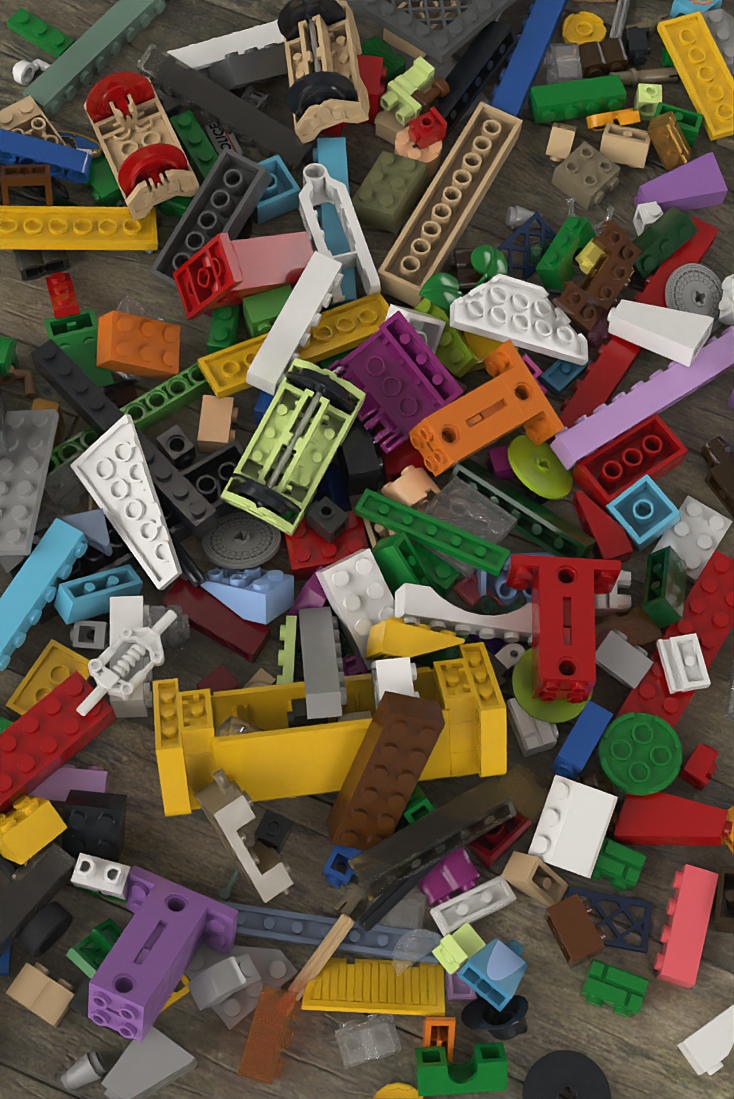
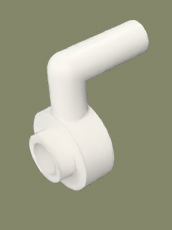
M36 59L31 63L21 60L13 67L14 80L22 85H28L32 81L35 71L38 69L45 71L50 64L40 59Z

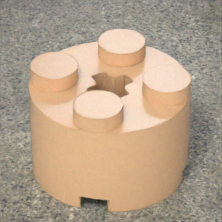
M408 126L396 134L394 154L425 162L427 175L430 178L436 173L440 164L442 140L421 150L416 142L411 141L408 135Z
M413 465L406 467L401 472V477L394 482L387 483L381 489L383 496L424 514H428L438 504L437 496L442 498L443 492L424 468H415Z

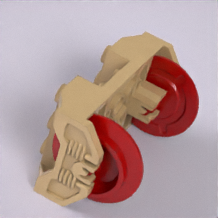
M125 71L111 74L100 80L89 92L87 101L83 106L134 221L145 217L154 205L172 197H191L196 195L200 186L149 77L136 72Z

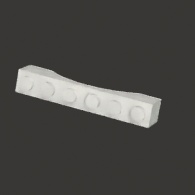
M404 583L395 591V617L404 619V624L412 626L414 624H425L430 626V630L435 632L448 630L454 631L456 635L475 634L479 635L482 639L502 638L508 643L522 641L528 642V645L532 646V603L530 602L508 614L491 616L464 611L450 604L428 586Z

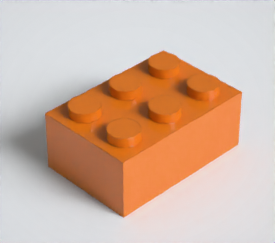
M112 310L99 318L96 367L161 381L174 377L179 372L181 326Z

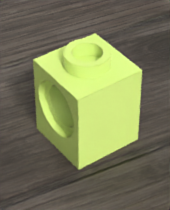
M639 83L633 101L634 111L639 110L640 120L650 121L654 118L658 103L662 102V85Z

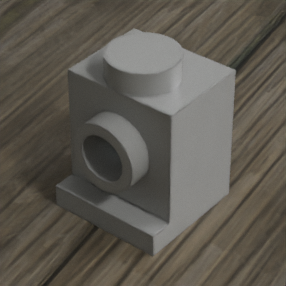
M84 620L75 622L70 631L73 647L106 650L110 647V623ZM95 630L94 640H91L90 633Z

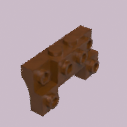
M612 220L604 221L602 224L604 230L600 236L594 237L591 241L605 254L599 256L580 287L573 281H565L562 285L565 289L560 297L552 300V303L565 312L582 331H590L602 312L611 309L616 304V297L629 284V277L634 271L631 267L642 252V250L627 239L629 235Z

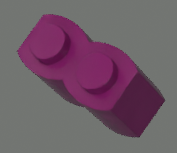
M461 846L445 856L417 886L429 907L438 906L452 899L451 895L460 890L463 894L477 886L475 881L479 879L480 875Z

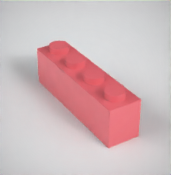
M685 864L680 871L676 870L672 881V887L676 888L674 898H669L666 907V914L670 915L668 925H663L660 934V942H663L661 953L658 952L656 954L653 969L657 970L655 979L687 989L695 985L718 881V873Z

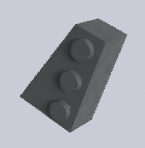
M271 43L264 46L262 50L253 47L245 50V54L239 55L238 51L226 54L223 61L208 70L216 97L223 96L230 90L236 89L240 91L249 85H261L288 76L285 44L278 46L277 43Z

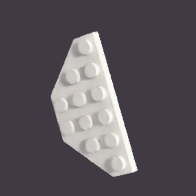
M498 274L485 284L483 283L471 290L467 295L454 300L450 305V327L500 342H506L510 339L514 346L582 366L588 361L587 339L582 333L577 334L569 325L571 320L559 307L555 308L547 298L549 294L541 286Z

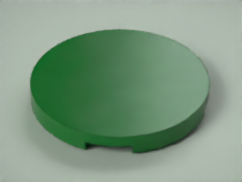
M631 712L616 718L605 729L598 746V759L604 775L616 788L631 795L647 796L662 791L676 778L682 762V745L675 730L662 718L646 713Z

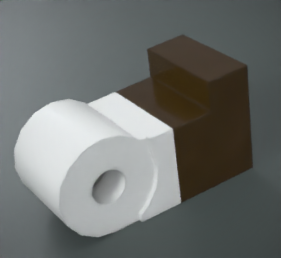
M517 643L506 645L490 659L500 690L503 689L506 682L504 678L510 672H513L517 661L525 653L524 648Z

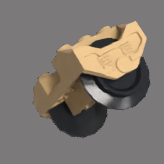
M291 0L286 3L279 12L277 24L280 33L284 36L290 84L286 100L290 111L293 113L297 136L304 144L314 140L319 132L325 128L342 122L358 124L369 120L370 105L368 92L360 78L357 55L362 54L360 38L353 12L348 3L344 0Z

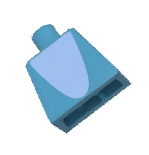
M494 939L473 955L457 976L501 1012L515 994L528 966L527 962L520 957L523 947L515 940H510L507 944H504L500 939Z

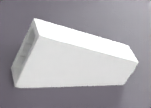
M621 300L616 308L612 307L607 321L610 322L609 333L690 367L710 336L714 318Z

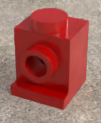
M433 106L429 112L410 121L408 135L411 141L416 142L422 150L445 138L447 122Z
M698 743L678 774V777L702 791L718 766L714 763L718 756L717 750L709 745Z

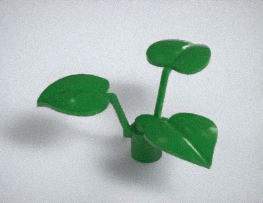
M480 245L471 253V263L474 269L483 274L473 289L483 284L487 277L491 280L498 274H507L508 266L506 259L497 248L491 245ZM437 273L430 277L419 292V296L428 299L434 305L447 312H450V305L454 300L465 295L458 291V281L447 273Z

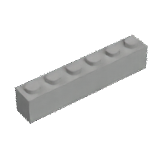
M331 606L299 609L307 718L342 716V705L347 704L337 616L331 615Z

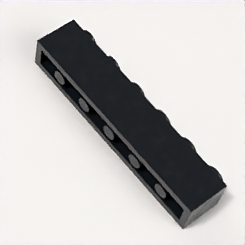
M491 21L486 25L445 78L450 92L442 98L437 96L429 104L428 112L434 106L447 122L446 136L443 140L448 137L517 44L518 40L512 24Z

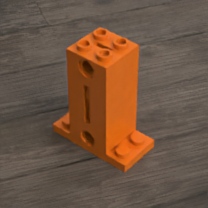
M510 339L502 343L483 360L487 372L494 379L427 416L408 432L412 445L420 451L424 458L425 466L429 471L433 472L435 477L522 425L526 430L527 437L534 442L536 447L565 428Z

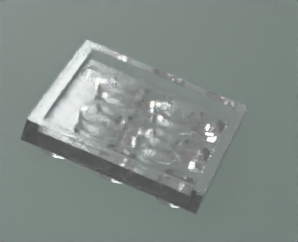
M457 476L422 511L424 514L496 545L517 525L518 520ZM422 544L467 578L477 569L470 564Z

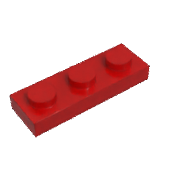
M58 272L50 277H45L55 319L80 314L70 273Z

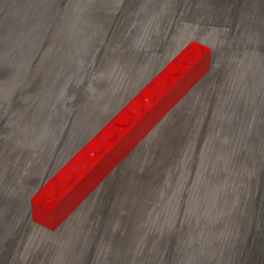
M693 216L691 220L698 232L656 268L657 272L655 274L650 273L644 283L646 288L643 292L640 290L637 292L633 302L667 308L665 287L669 276L674 270L685 264H700L714 243L719 229ZM610 333V342L602 344L597 353L599 358L596 362H590L585 371L587 376L584 380L579 379L573 389L575 393L573 397H567L562 404L560 410L563 412L559 419L563 426H567L570 429L575 426L573 423L586 414L587 417H590L598 406L603 403L607 405L644 347ZM552 436L548 440L553 442L556 437Z

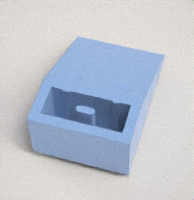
M218 566L205 574L206 581L201 584L204 589L242 619L268 624L294 605V576L283 574L280 570L269 571L261 569L260 566L248 569H228Z

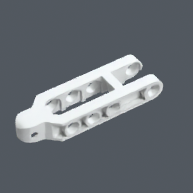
M311 163L307 165L303 170V189L298 195L300 200L298 210L309 240L312 243L313 252L317 251L342 263L341 270L356 266L367 296L380 293L379 277L346 185L331 178L327 169L322 164ZM327 202L335 205L351 252L332 256L331 250L328 251L325 244L324 230L320 229L317 210L314 211L313 209L315 205ZM334 287L331 291V294H333L331 304L344 302L345 295L342 296L341 287Z

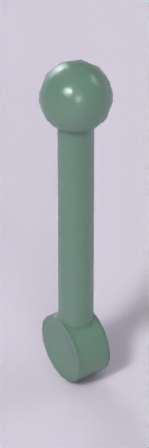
M237 868L226 887L219 891V896L222 900H227L231 896L230 890L239 875Z

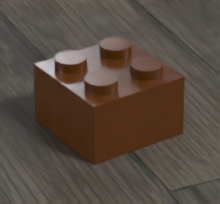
M578 893L546 908L544 918L570 969L601 954L605 947L604 941H606L604 932L599 924L594 926L590 915L593 913L590 905L585 898L580 899Z

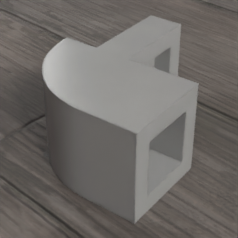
M247 953L236 958L234 956L229 957L211 966L187 985L199 1010L202 1011L222 1003L234 992L256 984L261 980V977Z

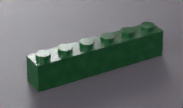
M470 458L456 464L446 483L447 486L556 557L586 559L597 541Z

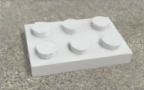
M687 496L679 509L681 521L663 534L653 552L671 546L687 566L686 580L695 584L733 521L694 498Z

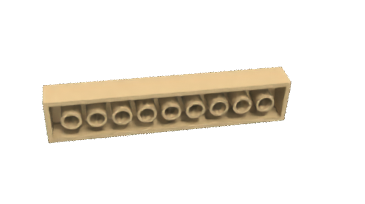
M483 102L479 103L377 271L381 292L413 307H416L424 299V297L419 296L422 286L430 277L440 273L518 140L523 120Z

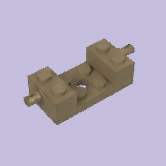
M223 769L214 771L212 777L215 781L195 793L194 796L243 880L264 903H267L279 893L281 896L289 894L291 891L290 886L294 883L288 874L292 870L283 857L280 858L272 846L267 848L261 841L249 849L245 844L247 838L240 828L256 817L250 808L254 805L252 799L245 790H241L236 781L229 782Z

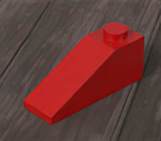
M581 490L577 491L572 504L584 533L597 540L591 549L595 559L620 560L621 563L628 562L634 551L632 539L626 535L622 526Z

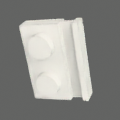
M696 633L671 637L666 640L659 639L656 645L670 694L710 686V679Z

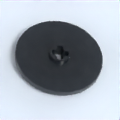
M570 1050L551 1052L537 1060L529 1069L522 1089V1099H560L559 1094L564 1092V1088H568V1092L574 1094V1099H611L610 1086L601 1068L586 1055Z

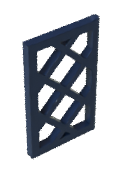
M538 211L497 247L500 252L503 249L508 250L507 273L512 274V268L522 269L523 276L521 278L525 280L536 271L535 268L546 252L545 238L553 241L556 237V234ZM534 220L539 223L540 232L529 231V225ZM519 234L524 235V247L513 246V240ZM529 236L540 237V250L529 248ZM513 251L524 252L523 265L512 263ZM529 253L540 254V260L534 266H529Z
M568 887L567 898L576 893L579 896L587 897L591 902L589 903L590 908L594 906L603 919L599 926L602 927L607 924L617 937L612 941H604L605 946L640 953L648 952L647 945L652 902ZM601 900L616 902L619 909L607 917L598 902ZM631 905L645 908L644 918L636 922L627 908ZM621 912L625 914L633 925L622 934L619 933L610 921ZM636 929L642 937L641 946L627 944L624 937Z

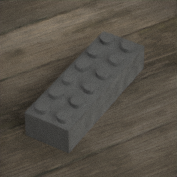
M224 147L149 272L158 282L179 293L173 273L218 233L227 232L230 241L236 240L272 180L267 169Z

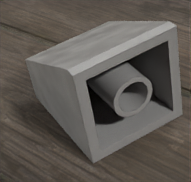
M151 1026L142 1042L136 1039L132 1040L101 1084L107 1089L104 1095L109 1099H146L194 1070L198 1063L194 1056Z

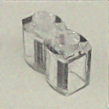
M550 44L549 51H545V65H549L547 71L548 83L556 84L582 80L578 44Z

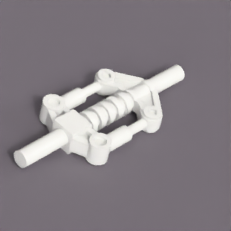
M168 610L152 628H122L119 632L120 638L111 648L108 647L97 659L89 661V673L94 677L97 687L76 708L82 716H85L106 693L109 696L121 697L126 701L134 697V691L147 678L150 670L154 666H161L164 663L165 657L160 635L177 618L176 613ZM123 643H135L111 670L105 667L115 656V651ZM145 651L149 653L151 661L142 671L139 670L129 682L122 680L125 677V673L127 674L130 668H133L135 663L140 661V657L142 658L145 655Z

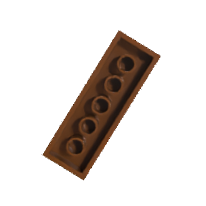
M389 691L384 692L327 818L330 844L384 853L444 728L445 721L439 702Z

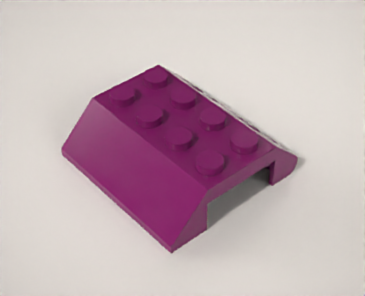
M399 310L378 326L380 330L340 362L337 359L326 368L335 373L337 377L352 383L366 394L356 417L360 422L372 417L363 425L367 430L372 429L380 422L385 427L384 430L376 434L374 439L378 443L388 437L380 445L386 455L410 439L408 432L424 418L452 403L464 393L462 388Z

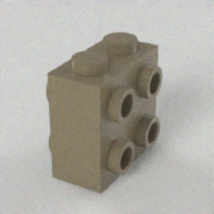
M584 141L554 169L551 183L588 210L593 204L598 205L608 190L612 191L620 181L618 176L621 168Z

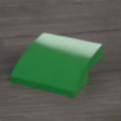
M108 918L94 927L88 937L72 946L66 956L92 979L124 930L111 918Z

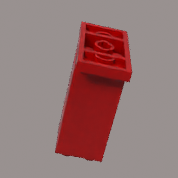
M307 231L230 241L227 232L218 233L173 273L187 319H197L208 309L243 304V298L291 285L293 290L314 254Z
M512 554L505 577V587H512L516 590L532 588V698H539L543 702H553L556 699L567 700V702L572 704L587 701L596 683L594 594L603 595L612 592L621 572L620 560Z

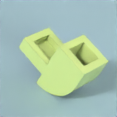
M466 922L452 935L448 933L442 938L440 945L432 953L447 972L452 975L460 970L486 944L470 924Z

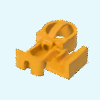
M634 108L586 117L587 127L592 131H602L607 123L614 124L615 120H618L620 126L641 122L639 110L634 111Z

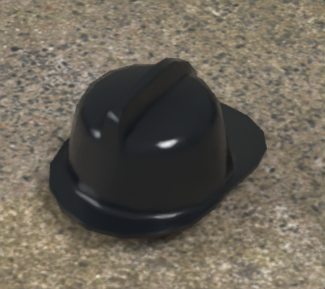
M513 995L500 1012L487 1000L479 998L465 1006L461 1013V1020L470 1029L488 1030L496 1039L509 1040L527 1032L528 1025L525 1015L529 1009V1004L525 997Z

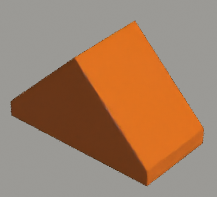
M425 1017L423 1021V1047L444 1046L447 1060L453 1063L455 1017Z

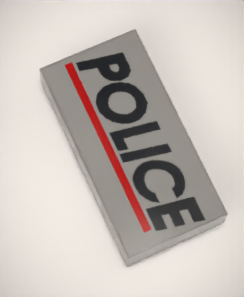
M226 119L204 126V132L218 157L224 147L244 156Z

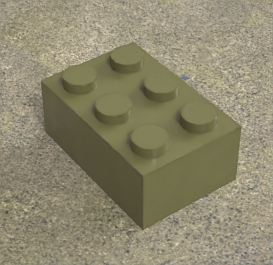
M383 151L351 200L359 223L397 234L429 182L425 162Z

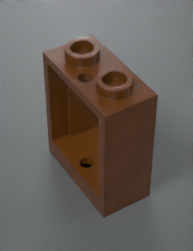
M50 164L0 165L3 206H10L8 186L45 185L47 206H54Z

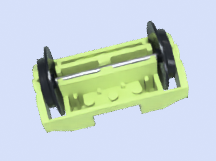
M295 358L235 471L231 475L221 495V499L293 536L317 492V487L339 445L341 446L365 400L366 394L352 383L338 378L332 371L328 369L322 370L311 362ZM288 511L297 513L288 521L279 517H285Z

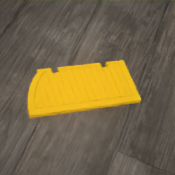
M330 957L316 978L308 982L301 1010L445 1016L444 967L441 963H438V965L419 963V967H411V961L356 958L355 964H346L347 958Z

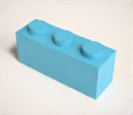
M127 564L59 584L54 607L66 625L110 612V597L139 596L143 582L132 566Z

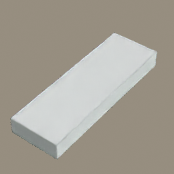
M499 875L432 908L430 914L445 937L448 933L451 934L457 931L466 922L471 924L515 902L517 897L508 882Z

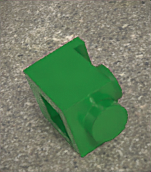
M418 783L403 811V815L414 830H417L438 815ZM424 805L426 806L425 810L414 817L412 816L413 812Z

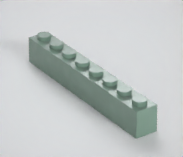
M119 0L23 91V97L31 95L49 120L60 111L61 107L68 100L73 99L76 93L84 85H87L98 71L103 70L106 64L113 57L117 56L127 43L132 42L136 35L143 28H146L156 15L163 12L166 7L165 0Z

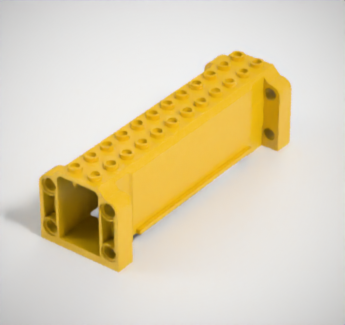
M484 642L459 645V659L433 662V669L431 670L430 667L416 668L417 680L413 681L414 692L418 691L419 697L422 699L439 702L445 721L444 728L418 782L479 774L480 777L505 775L507 772V708ZM372 673L344 676L347 704L342 705V714L370 711L372 718L336 722L337 717H328L327 724L294 728L288 727L287 712L292 711L291 700L306 698L304 681L213 692V696L210 694V688L179 692L178 678L152 681L155 746L165 817L192 814L191 810L202 809L194 794L215 781L212 773L218 769L224 770L229 782L236 781L241 790H245L253 802L339 792L376 712Z

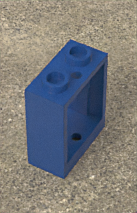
M590 700L587 702L550 771L554 772V776L556 774L567 779L579 776L613 713Z

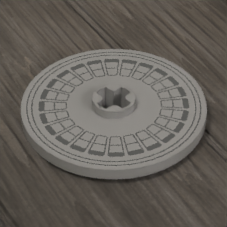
M696 263L685 264L674 270L667 280L665 287L667 308L714 318L711 329L712 333L722 325V322L719 321L720 309L718 307L723 295L722 283L709 268Z
M248 512L232 513L219 518V525L202 538L203 550L207 558L214 564L228 569H248L261 565L277 553L281 544L279 529Z

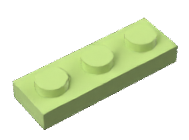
M286 615V625H280V640L285 641L284 650H279L278 666H283V675H277V684L294 682L297 616Z

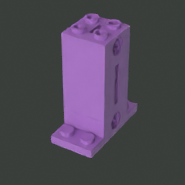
M134 865L128 875L127 909L135 915L89 982L88 1018L92 1019L97 1025L107 1026L118 1031L126 1038H133L142 1042L201 945L205 943L214 950H220L227 954L231 952L235 942L238 910Z

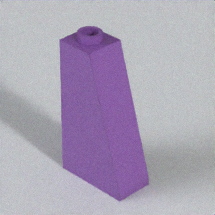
M710 152L641 185L634 201L636 209L638 204L656 201L663 213H666L671 207L687 211L723 204L728 189L714 153Z

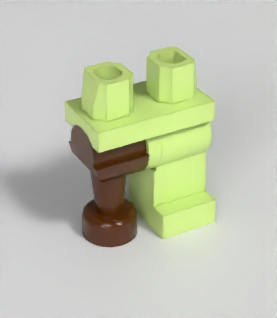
M420 56L414 61L413 66L387 84V92L381 97L380 105L386 111H390L396 106L399 110L396 111L395 117L398 122L405 125L411 120L427 113L429 104L437 96L442 98L450 92V88L443 78L438 77L434 80L435 68ZM431 86V89L423 93V91Z

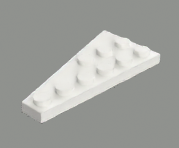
M125 414L70 466L98 506L103 508L108 520L158 590H164L182 574V570L132 417L129 414Z

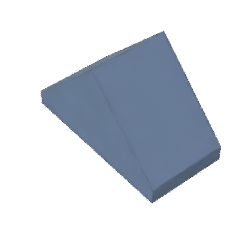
M103 508L68 515L62 519L63 522L83 532L88 541L87 544L107 556H111L113 552Z

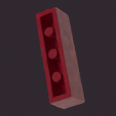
M179 577L162 601L164 613L172 610L177 615L176 620L253 664L270 640V629L267 624L242 619L211 593L208 594L201 590L200 586H193L189 579L185 581Z

